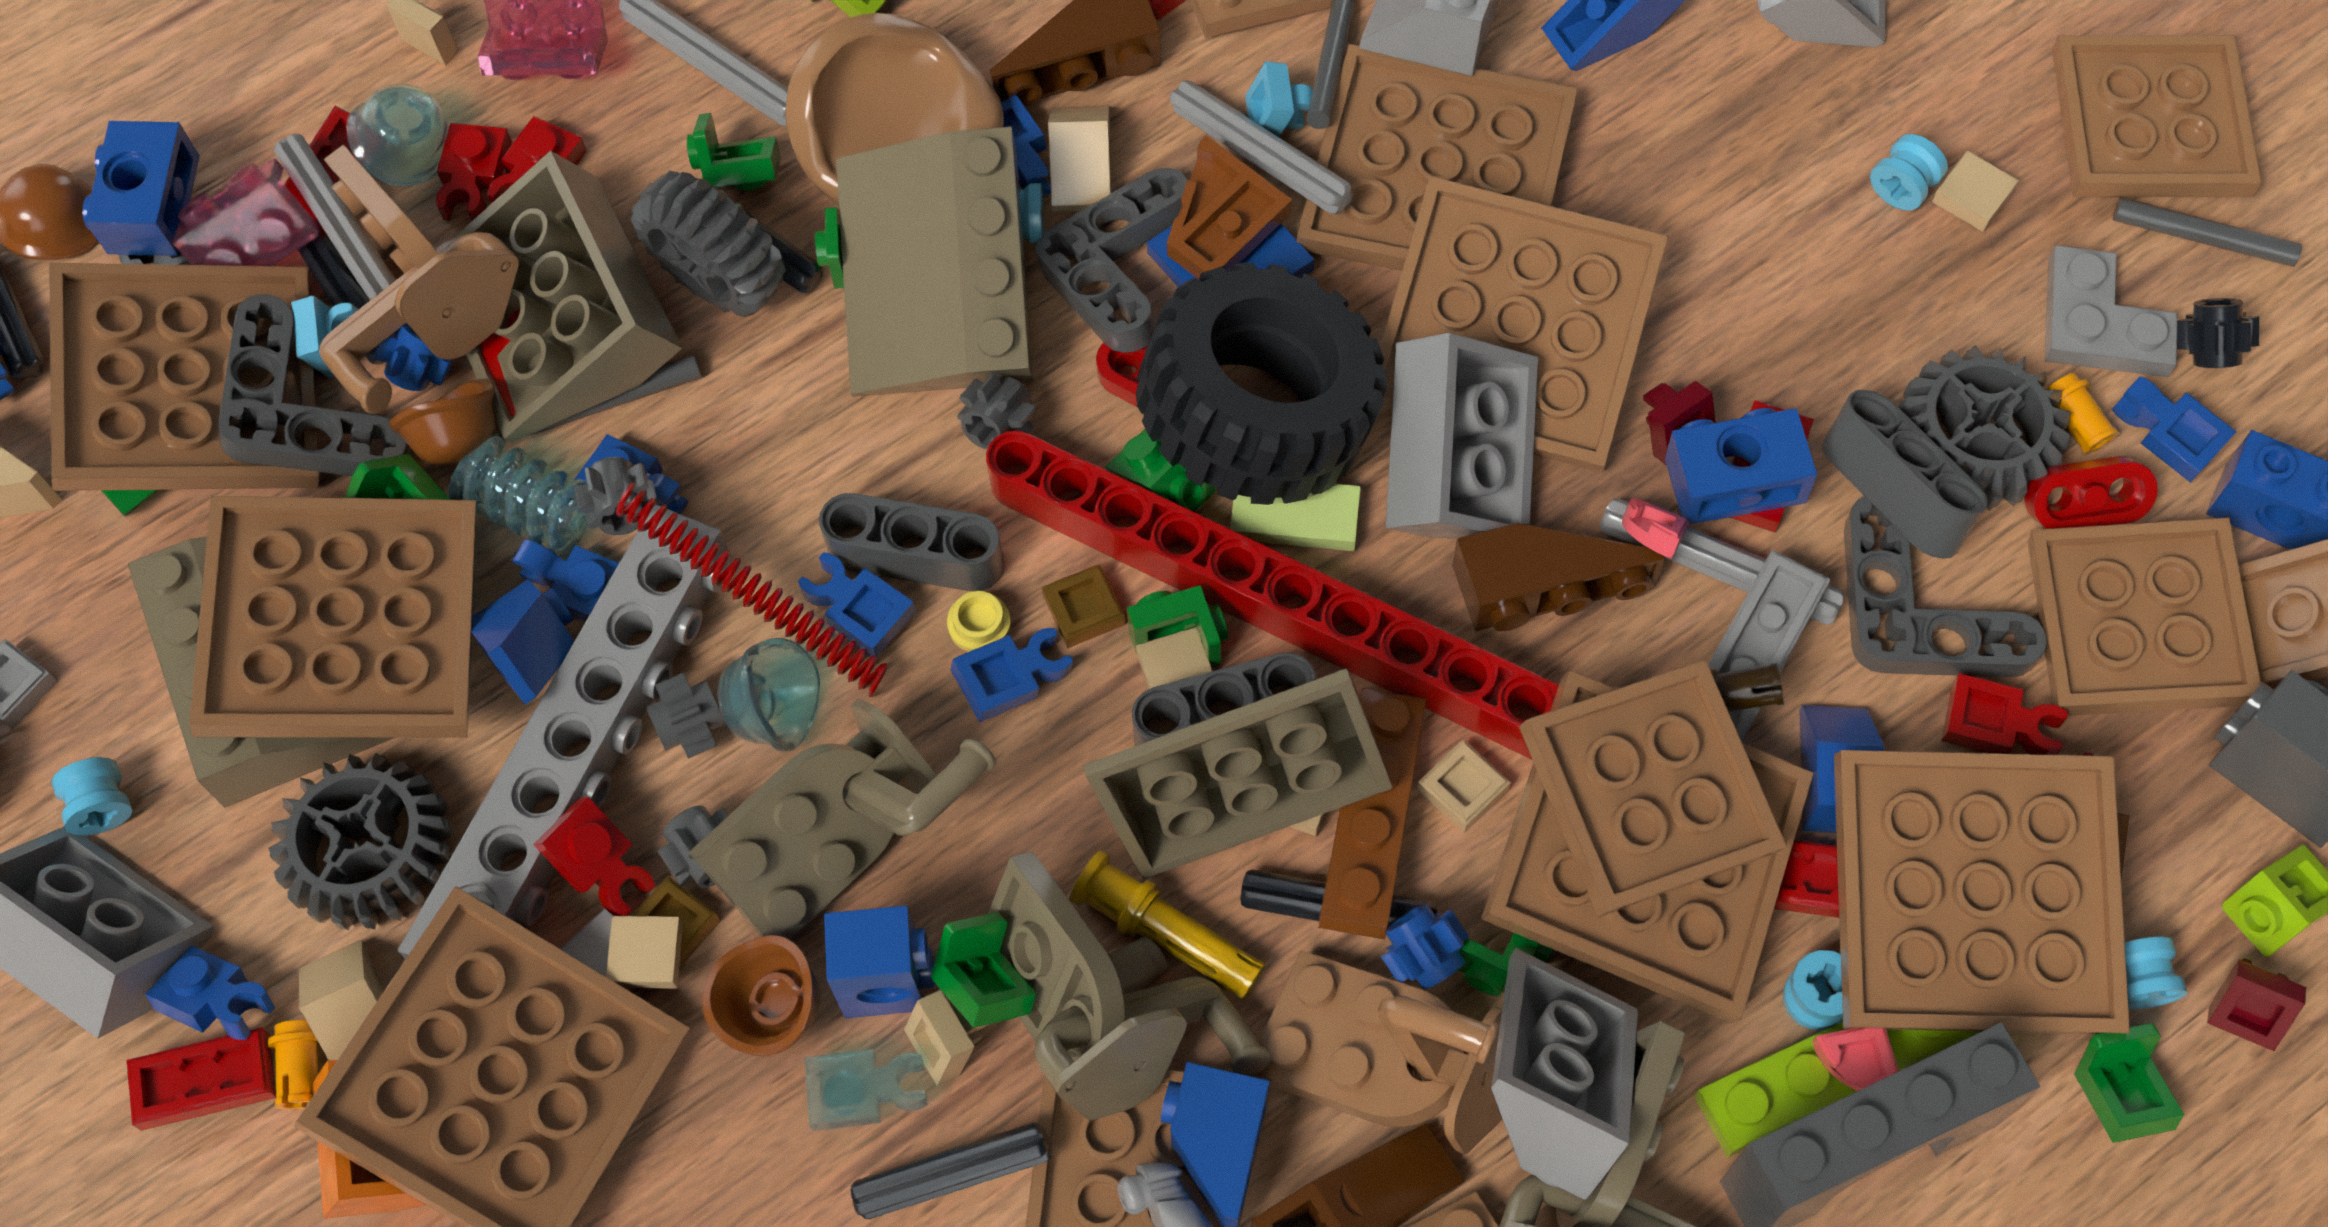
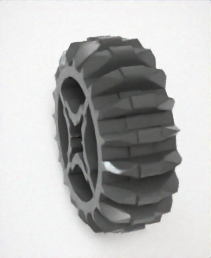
M669 170L665 175H661L659 179H656L654 183H650L639 195L638 198L640 200L632 208L633 215L631 217L633 227L636 229V235L641 242L647 245V253L658 260L661 264V269L668 271L675 278L676 283L684 285L691 293L701 297L709 304L712 303L718 306L724 313L731 310L734 314L743 317L748 316L750 313L754 314L761 305L765 306L777 292L776 288L783 281V274L786 271L781 261V253L779 249L772 245L771 235L763 232L757 225L758 220L751 218L742 209L741 204H736L730 200L724 190L717 191L711 187L707 180H697L690 173H679Z
M1975 345L1966 351L1963 358L1953 350H1950L1946 355L1942 356L1939 364L1930 360L1928 364L1922 367L1919 376L1915 377L1914 380H1910L1903 393L1905 398L1900 402L1898 408L1982 489L1988 501L1986 508L1990 511L1999 505L2002 498L2012 506L2021 502L2028 492L2027 486L2031 479H2039L2048 474L2047 467L2062 464L2061 458L2070 442V434L2065 431L2069 424L2070 412L2058 409L2062 401V390L2043 389L2047 382L2046 371L2032 376L2025 371L2026 356L2011 364L2004 361L2001 348L1992 352L1990 358H1984ZM1936 410L1945 417L1942 423L1951 433L1952 437L1950 440L1943 433L1939 425ZM2013 416L2022 426L2027 444L2021 439L2023 432L2014 423Z
M375 753L366 766L359 756L349 754L345 769L340 772L333 764L323 762L322 774L324 779L315 784L310 779L300 777V786L305 792L300 800L282 798L283 808L291 815L290 818L271 822L273 833L282 840L268 848L271 859L277 865H280L274 871L275 879L284 889H289L287 892L288 899L298 909L307 908L308 915L319 923H325L332 918V922L338 928L349 930L358 917L359 922L365 928L375 930L380 912L385 911L392 920L401 921L402 909L400 904L409 898L413 904L424 905L425 897L419 888L424 882L436 884L441 874L433 867V864L449 861L451 858V850L442 842L454 835L453 825L447 818L443 817L448 812L447 803L440 794H434L435 786L426 775L418 774L415 776V771L410 764L401 760L392 766L385 756ZM403 807H406L409 829L403 849H401L394 842L395 832L400 825L396 818ZM370 834L380 847L368 842ZM322 835H325L330 840V847L323 859L327 865L319 876L316 862L317 849ZM344 836L349 837L357 842L362 837H365L368 841H366L362 846H359L355 842V845L353 847ZM376 872H381L379 875L366 880L369 876L375 874Z

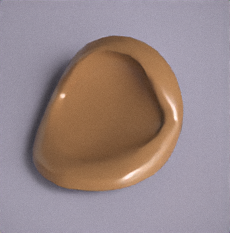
M884 13L862 14L844 19L825 30L807 47L797 62L789 82L785 113L788 135L800 166L813 184L838 206L836 158L950 131L1003 127L1004 122L1003 107L995 89L973 61L958 46L929 26L903 16Z

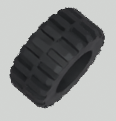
M1238 263L1232 265L1231 270L1228 272L1221 266L1201 273L1199 280L1196 277L1187 280L1175 290L1173 298L1166 300L1159 313L1137 375L1139 381L1136 389L1137 407L1141 414H1144L1142 423L1152 442L1160 440L1161 446L1159 451L1161 455L1173 467L1179 463L1187 470L1186 478L1198 486L1202 487L1205 482L1219 489L1217 495L1231 500H1235L1238 495L1251 497V504L1270 505L1273 504L1275 498H1282L1284 504L1305 500L1310 492L1313 495L1321 494L1335 486L1337 479L1346 476L1354 465L1384 404L1383 396L1387 390V372L1382 364L1385 359L1377 339H1369L1371 328L1360 312L1352 314L1348 309V300L1334 290L1331 294L1318 287L1319 280L1307 274H1303L1302 278L1287 274L1288 268L1271 264L1265 270L1256 269L1255 263ZM1245 365L1264 370L1285 382L1302 402L1284 403L1258 397L1234 383L1220 366Z

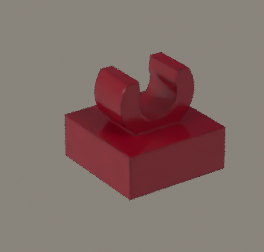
M1696 380L1678 393L1668 384L1660 383L1643 395V401L1654 408L1648 412L1646 417V423L1650 427L1653 456L1665 465V457L1672 431L1679 430L1682 426L1696 420L1707 419L1716 423L1713 393Z
M2246 958L2239 959L2211 1002L2207 1023L2275 1051L2304 1007L2307 987L2289 980L2287 975L2282 973L2276 975L2252 965V961Z

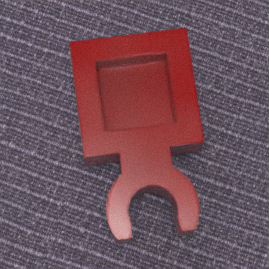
M533 116L501 159L508 174L497 177L490 184L487 195L491 204L550 150L577 165L587 152L583 139Z
M450 123L436 171L442 184H444L436 196V206L443 220H450L453 208L461 202H468L467 212L471 221L486 209L481 192L483 188L488 189L497 177L504 174L505 167L501 159L512 145L507 128Z
M1958 673L1952 683L1941 741L1990 754H2009L2014 747V742L2020 743L2030 755H2046L2050 748L2058 749L2059 753L2063 742L2044 737L2040 733L2038 725L2060 728L2067 719L2068 712L2062 707L2053 704H2042L2033 709L2021 707L2023 689Z
M589 797L579 798L533 844L577 892H587L596 883L599 886L598 896L601 905L614 916H627L632 911L628 904L620 897V887L625 880H629L640 892H650L655 887L653 878L645 869L638 866H627L620 859L633 844Z

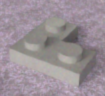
M2055 245L2048 258L2044 361L2169 377L2176 367L2177 313L2115 305L2116 253Z

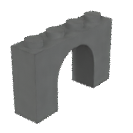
M2001 1022L1749 1143L1720 1180V1183L1744 1227H1792L1815 1216L1834 1196L1852 1184L1920 1148L1929 1145L1935 1156H1938L1995 1128L2041 1086Z

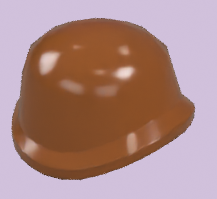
M36 164L16 172L10 176L0 191V240L10 252L18 256L36 260L64 259L90 250L97 244L98 240L84 223L83 203L86 196L91 195L92 188L70 172L51 164Z
M472 380L460 385L435 401L420 403L405 409L389 421V425L424 462L442 465L460 461L480 450L493 435L496 427L492 406L495 388L488 380Z
M768 935L750 940L719 958L706 978L702 993L703 1014L712 1032L731 1048L754 1056H771L791 1048L815 1021L820 1006L819 983L805 953L787 938L777 935Z

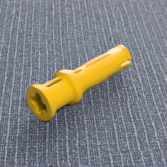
M1099 850L1092 857L1071 891L1070 902L1077 906L1086 903L1117 923V931L1124 936L1129 934L1133 937L1138 933L1141 936L1148 937L1154 943L1167 950L1168 953L1221 984L1241 1000H1245L1266 966L1265 962L1244 952L1228 942L1224 937L1161 899V891L1157 889V885L1152 881L1146 880L1141 883L1110 864L1109 854Z

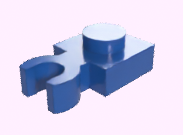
M823 552L819 557L822 569L831 574L832 578L824 585H815L809 579L802 576L798 580L802 595L813 605H832L824 614L827 624L829 626L834 625L836 631L845 633L846 638L850 641L855 640L857 646L866 648L867 653L872 656L876 655V658H878L916 613L914 602L866 568L852 581L847 577L840 559L830 553Z
M1045 628L1037 631L1030 638L1028 646L1020 650L1017 649L1011 636L1008 635L953 658L950 670L979 723L1036 699L1039 691L1036 679L1049 683L1057 682L1069 674L1073 664L1070 655L1056 661H1050L1041 654L1042 650L1054 646L1058 635L1055 628Z
M192 945L145 993L155 1011L202 1033L217 1018L226 1033L238 1040H246L251 1035L246 1023L240 1016L242 1013L249 1009L257 1008L270 1014L275 1009L264 987L255 982H248L239 966Z

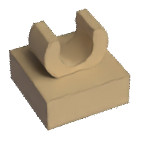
M939 990L917 1000L904 1031L935 1084L938 1086L960 1076L975 1047L973 1044L979 1042L983 1037L979 1029L988 1025L973 1028L957 1008L954 1010L951 1008L944 994Z

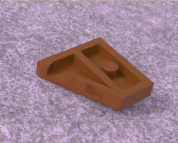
M1206 135L1200 140L1197 149V161L1191 179L1186 182L1181 197L1179 215L1174 218L1169 233L1167 256L1198 280L1201 273L1221 266L1228 272L1231 270L1232 265L1240 263L1292 213V199Z

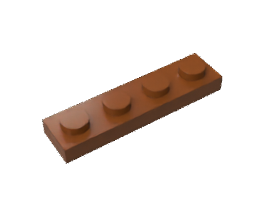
M1362 688L1360 701L1393 789L1340 808L1318 928L1385 940V930L1387 929L1426 699Z

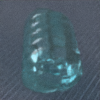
M498 436L490 437L480 448L467 454L452 474L448 486V494L451 500H476L477 515L486 514L487 518L493 523L507 525V528L514 534L528 536L530 541L544 547H549V550L558 557L567 555L575 545L577 546L587 527L585 513L578 512L574 494V487L587 484V482L577 479L567 486L568 474L564 470L557 468L547 474V463L543 459L537 457L527 463V453L522 448L513 447L506 452V442Z

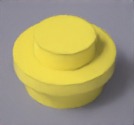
M985 591L968 592L951 606L947 616L948 632L952 641L959 648L970 652L1008 636L1011 628L1010 613L1006 604L996 595Z

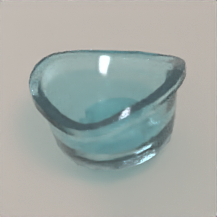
M393 84L376 90L366 102L361 103L352 110L347 120L346 132L350 148L356 159L371 175L390 185L411 186L423 183L437 174L436 171L447 137L449 124L445 120L439 103L430 93L417 86Z
M773 638L752 645L744 654L724 668L718 682V703L727 727L738 738L747 742L772 745L779 752L794 750L804 741L816 714L820 694L818 668L809 653L792 640Z

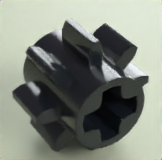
M2211 298L2195 301L2193 303V314H2187L2186 319L2177 320V349H2189V354H2193V365L2197 367L2227 368L2241 365L2243 352H2250L2251 347L2259 346V316H2246V312H2243V301L2239 299Z

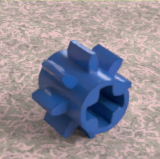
M407 322L377 346L374 354L375 359L387 362L384 369L387 379L394 385L410 391L425 390L429 386L430 381L436 385H442L454 359H441L435 356Z
M1423 904L1400 917L1385 930V934L1392 944L1387 947L1388 951L1380 957L1398 982L1402 983L1408 978L1411 981L1416 979L1423 990L1428 989L1451 976L1465 963L1458 949L1464 946L1462 942L1469 935L1451 909L1442 915L1439 913L1434 915L1428 904Z

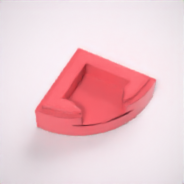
M1635 497L1634 499L1630 498L1622 517L1623 527L1633 538L1672 559L1682 542L1689 525L1686 518Z
M1848 1029L1818 1035L1812 1041L1814 1050L1825 1068L1840 1082L1856 1091L1899 1072L1886 1029Z

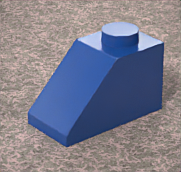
M1568 0L1541 29L1571 70L1578 71L1646 40L1685 0Z
M527 579L473 615L471 633L498 673L523 703L527 704L537 697L562 664L572 647L574 640L565 628V625L574 619L552 588L542 594Z
M1802 705L1799 709L1801 768L1813 772L1802 811V831L1836 833L1834 754L1840 750L1884 751V744L1868 709Z
M1186 1062L1182 1083L1171 1080L1168 1083L1160 1122L1171 1124V1146L1221 1227H1239L1267 1107L1269 1081Z

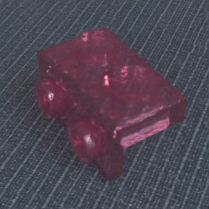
M484 0L489 29L478 53L482 76L501 75L505 79L520 80L531 75H559L564 79H579L589 74H597L608 43L601 0Z
M274 158L259 168L254 163L241 168L226 183L227 188L211 199L207 194H202L190 201L178 214L180 222L173 245L192 265L272 266L316 238L320 226L280 181L284 167Z

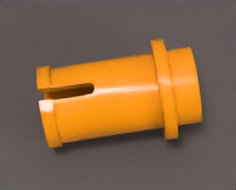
M2073 372L2060 378L2046 390H2062V401L2058 409L2070 412L2069 424L2066 428L2081 447L2082 453L2089 455L2107 445L2120 432L2117 427L2112 425L2089 393L2088 389L2091 387L2089 380H2080L2076 373Z
M306 1020L280 1022L274 1025L275 1036L268 1038V1048L275 1050V1108L283 1110L305 1109L307 1103L314 1096L313 1081L318 1075L317 1047L320 1044Z

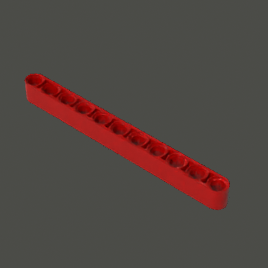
M1007 431L996 436L989 444L986 451V463L991 490L996 500L1004 506L1180 591L1200 585L1207 604L1211 606L1218 604L1222 611L1342 669L1347 668L1348 672L1392 693L1425 698V709L1532 760L1519 728L1525 721L1512 715L1509 708L1514 705L1523 704L1533 708L1538 715L1551 711L1559 687L1558 684L1028 433ZM1013 465L1028 467L1025 472L1018 475L1004 473L1007 468ZM1075 490L1083 493L1081 498L1074 501H1064L1057 498L1066 491ZM1124 516L1133 517L1138 520L1135 525L1125 528L1112 524L1115 519ZM1180 542L1194 547L1192 551L1186 554H1174L1167 550L1170 545ZM1230 569H1241L1248 572L1250 577L1243 581L1234 582L1227 580L1222 574ZM1295 595L1307 601V604L1300 608L1290 609L1282 606L1278 601L1285 596ZM1351 622L1361 626L1364 632L1357 636H1346L1336 631L1335 627L1341 623ZM1408 649L1419 654L1422 660L1415 664H1404L1396 660L1392 654L1399 650ZM1457 677H1467L1476 681L1481 688L1475 692L1466 693L1453 687L1450 681Z

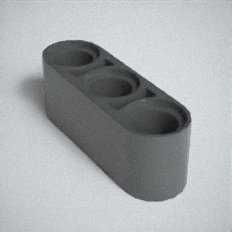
M1855 390L1849 394L1823 441L1822 448L1825 456L1917 549L1936 558L1953 557L1958 553L1986 509L1988 501L1985 493L1887 397L1869 390Z
M843 493L832 497L824 504L820 512L819 525L828 553L840 559L844 569L860 573L866 568L877 576L965 591H983L991 588L1000 580L1004 571V559L998 530L992 521L979 514L855 493ZM847 528H864L855 537H839V534ZM910 537L926 539L920 546L915 548L899 546L905 539ZM972 547L987 549L985 554L975 559L960 557V554Z
M1278 653L1153 687L1144 691L1135 700L1132 708L1135 746L1167 735L1156 734L1146 728L1149 722L1156 718H1168L1176 722L1178 726L1169 732L1172 733L1216 717L1217 715L1208 710L1214 703L1229 701L1240 708L1273 696L1271 690L1279 685L1289 684L1297 687L1316 680L1315 671L1310 662L1300 655Z

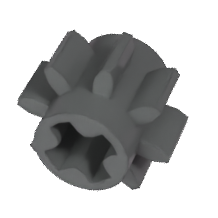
M991 373L984 383L975 378L959 397L966 406L957 417L961 420L964 434L978 447L988 449L991 441L1004 432L1021 431L1029 434L1034 428L1028 419L1037 410L1036 406L1032 405L1031 395L1027 388L1012 377H998L996 373Z
M607 457L595 462L590 468L584 469L587 484L574 487V494L578 512L585 513L588 528L599 527L603 532L610 535H624L638 529V522L630 525L627 524V515L617 517L616 508L630 483H635V488L625 503L624 508L641 490H646V495L634 516L651 498L656 497L653 480L647 479L644 464L632 465L624 458Z
M681 673L656 684L655 686L661 700L646 706V709L665 751L682 745L689 759L716 747L717 745L711 731L726 725L707 681L705 680L690 687L685 674Z
M694 806L679 813L666 825L663 835L669 844L659 849L658 853L679 885H684L691 878L695 880L700 888L716 885L688 852L729 816L724 808H721L711 816L704 806Z

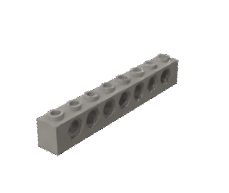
M656 504L654 505L645 523L660 509L661 506H658ZM667 509L656 530L661 527L672 513L676 512ZM678 514V518L671 527L667 537L682 521L688 520V526L678 544L693 528L699 529V533L688 552L706 535H709V541L699 559L714 543H719L720 548L710 566L724 551L728 550L721 530ZM649 529L644 532L637 531L397 950L405 959L454 886H457L524 928L527 925L533 926L543 914L549 895L547 889L557 870L533 844L579 798L589 797L598 808L603 805L611 788L612 771L621 755L629 754L639 740L643 726L641 719L647 710L646 706L650 705L652 699L658 700L660 698L655 685L672 678V663L682 645L687 646L691 644L698 634L703 617L702 609L712 591L719 592L722 589L723 581L712 585V574L708 577H701L702 566L691 570V559L687 562H680L681 551L670 555V544L665 547H659V537L650 540L648 538ZM731 556L728 558L720 574L732 563ZM667 580H681L678 586L670 591H656ZM643 631L652 632L644 643L636 646L626 645L627 641L634 634ZM610 685H621L619 692L611 699L604 701L595 700L603 688ZM582 739L591 740L587 749L581 754L572 757L564 756L566 749L575 741ZM548 795H559L558 801L552 809L540 814L532 813L534 806L541 798ZM518 851L527 852L524 862L518 868L506 872L500 871L503 861L510 854Z

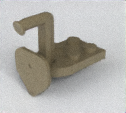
M857 699L851 705V709L860 732L846 745H817L795 755L688 853L761 937L777 935L791 940L879 857L888 845L893 832L904 836L924 830L957 800L984 771L992 770L996 764L992 752L976 740H963L960 745V753L947 767L936 775L905 734L885 713L876 706ZM904 778L919 793L916 794L898 783Z
M1034 852L1010 856L988 914L999 912L1008 924L1000 952L1036 992L1031 1013L1019 1018L1036 1041L1035 1058L1039 1067L1057 1094L1088 1120H1095L1131 1109L1146 1100L1161 1084L1184 1036L1187 1024L1205 1019L1232 1056L1231 1068L1233 1073L1254 1076L1268 1067L1271 1060L1269 1051L1261 1047L1251 1028L1220 987L1205 978L1188 977L1123 995L1117 972L1109 955L1097 940L1094 931L1086 925L1062 892L1058 882L1050 876Z
M1662 1021L1637 1031L1629 1145L1589 1197L1584 1200L1559 1187L1550 1186L1541 1181L1537 1176L1530 1174L1516 1185L1510 1195L1499 1227H1537L1534 1225L1542 1202L1556 1208L1557 1222L1560 1227H1696L1630 1196L1643 1162H1647L1653 1156L1661 1140L1663 1124L1657 1121L1664 1097L1669 1096L1673 1092L1683 1072L1684 1059L1678 1056L1685 1032Z

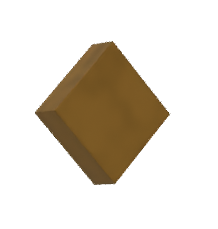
M1100 564L1042 587L1045 602L1067 649L1125 625V616Z
M669 876L663 880L632 915L679 917L683 922L679 969L721 922L716 913Z

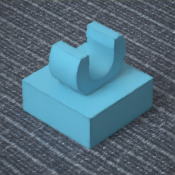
M1265 61L1245 95L1248 118L1277 137H1280L1284 129H1302L1304 126L1302 110L1308 111L1313 88L1305 84L1290 85L1287 64Z
M313 295L291 302L297 357L328 378L335 377L319 354L320 344L329 332L359 309L350 303H340L330 308Z

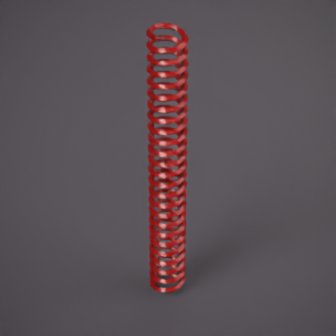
M635 483L629 484L617 505V517L627 515V524L629 525L638 522V532H644L649 529L648 538L652 540L659 537V547H665L670 544V555L681 551L680 562H687L691 559V570L702 566L701 577H708L712 574V585L723 581L722 592H729L734 588L732 593L733 600L744 596L743 607H750L755 603L753 608L754 615H759L766 610L764 622H771L776 618L774 623L775 630H780L787 625L785 637H792L797 633L795 638L796 645L803 644L809 638L806 644V652H812L819 646L816 653L817 660L824 659L830 653L827 659V667H833L840 661L837 668L838 675L846 673L851 668L847 679L848 682H854L861 676L858 690L865 689L873 681L868 694L869 697H874V693L887 670V663L880 664L871 673L877 658L876 655L871 656L861 665L866 655V648L859 649L849 660L856 647L855 640L850 641L839 652L846 638L845 633H840L828 645L835 632L834 625L829 626L818 637L825 623L824 618H819L807 630L814 617L813 610L808 611L795 625L804 609L803 603H798L785 617L793 602V595L787 596L774 610L783 594L782 588H777L763 603L772 587V580L766 581L753 595L762 578L761 573H756L742 588L751 572V565L745 566L731 581L741 563L740 558H735L720 574L730 557V550L724 551L710 566L720 548L719 543H714L699 559L709 541V535L703 536L688 552L699 533L698 528H693L678 544L688 526V520L682 521L667 537L671 527L678 518L677 512L672 513L661 527L656 530L667 511V505H662L645 523L657 502L656 497L651 498L634 516L646 495V490H641L624 508L625 503L635 488Z

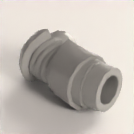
M1159 1162L1139 1164L1136 1166V1175L1123 1177L1117 1185L1119 1199L1124 1210L1129 1214L1136 1215L1148 1209L1151 1221L1155 1227H1213L1197 1205L1189 1199L1188 1193L1185 1192V1188L1181 1185L1179 1178L1183 1175V1171L1173 1165Z

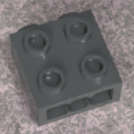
M2291 670L2274 689L2262 682L2241 708L2239 707L2214 737L2224 747L2211 761L2209 766L2321 848L2328 842V690L2316 682L2305 680Z

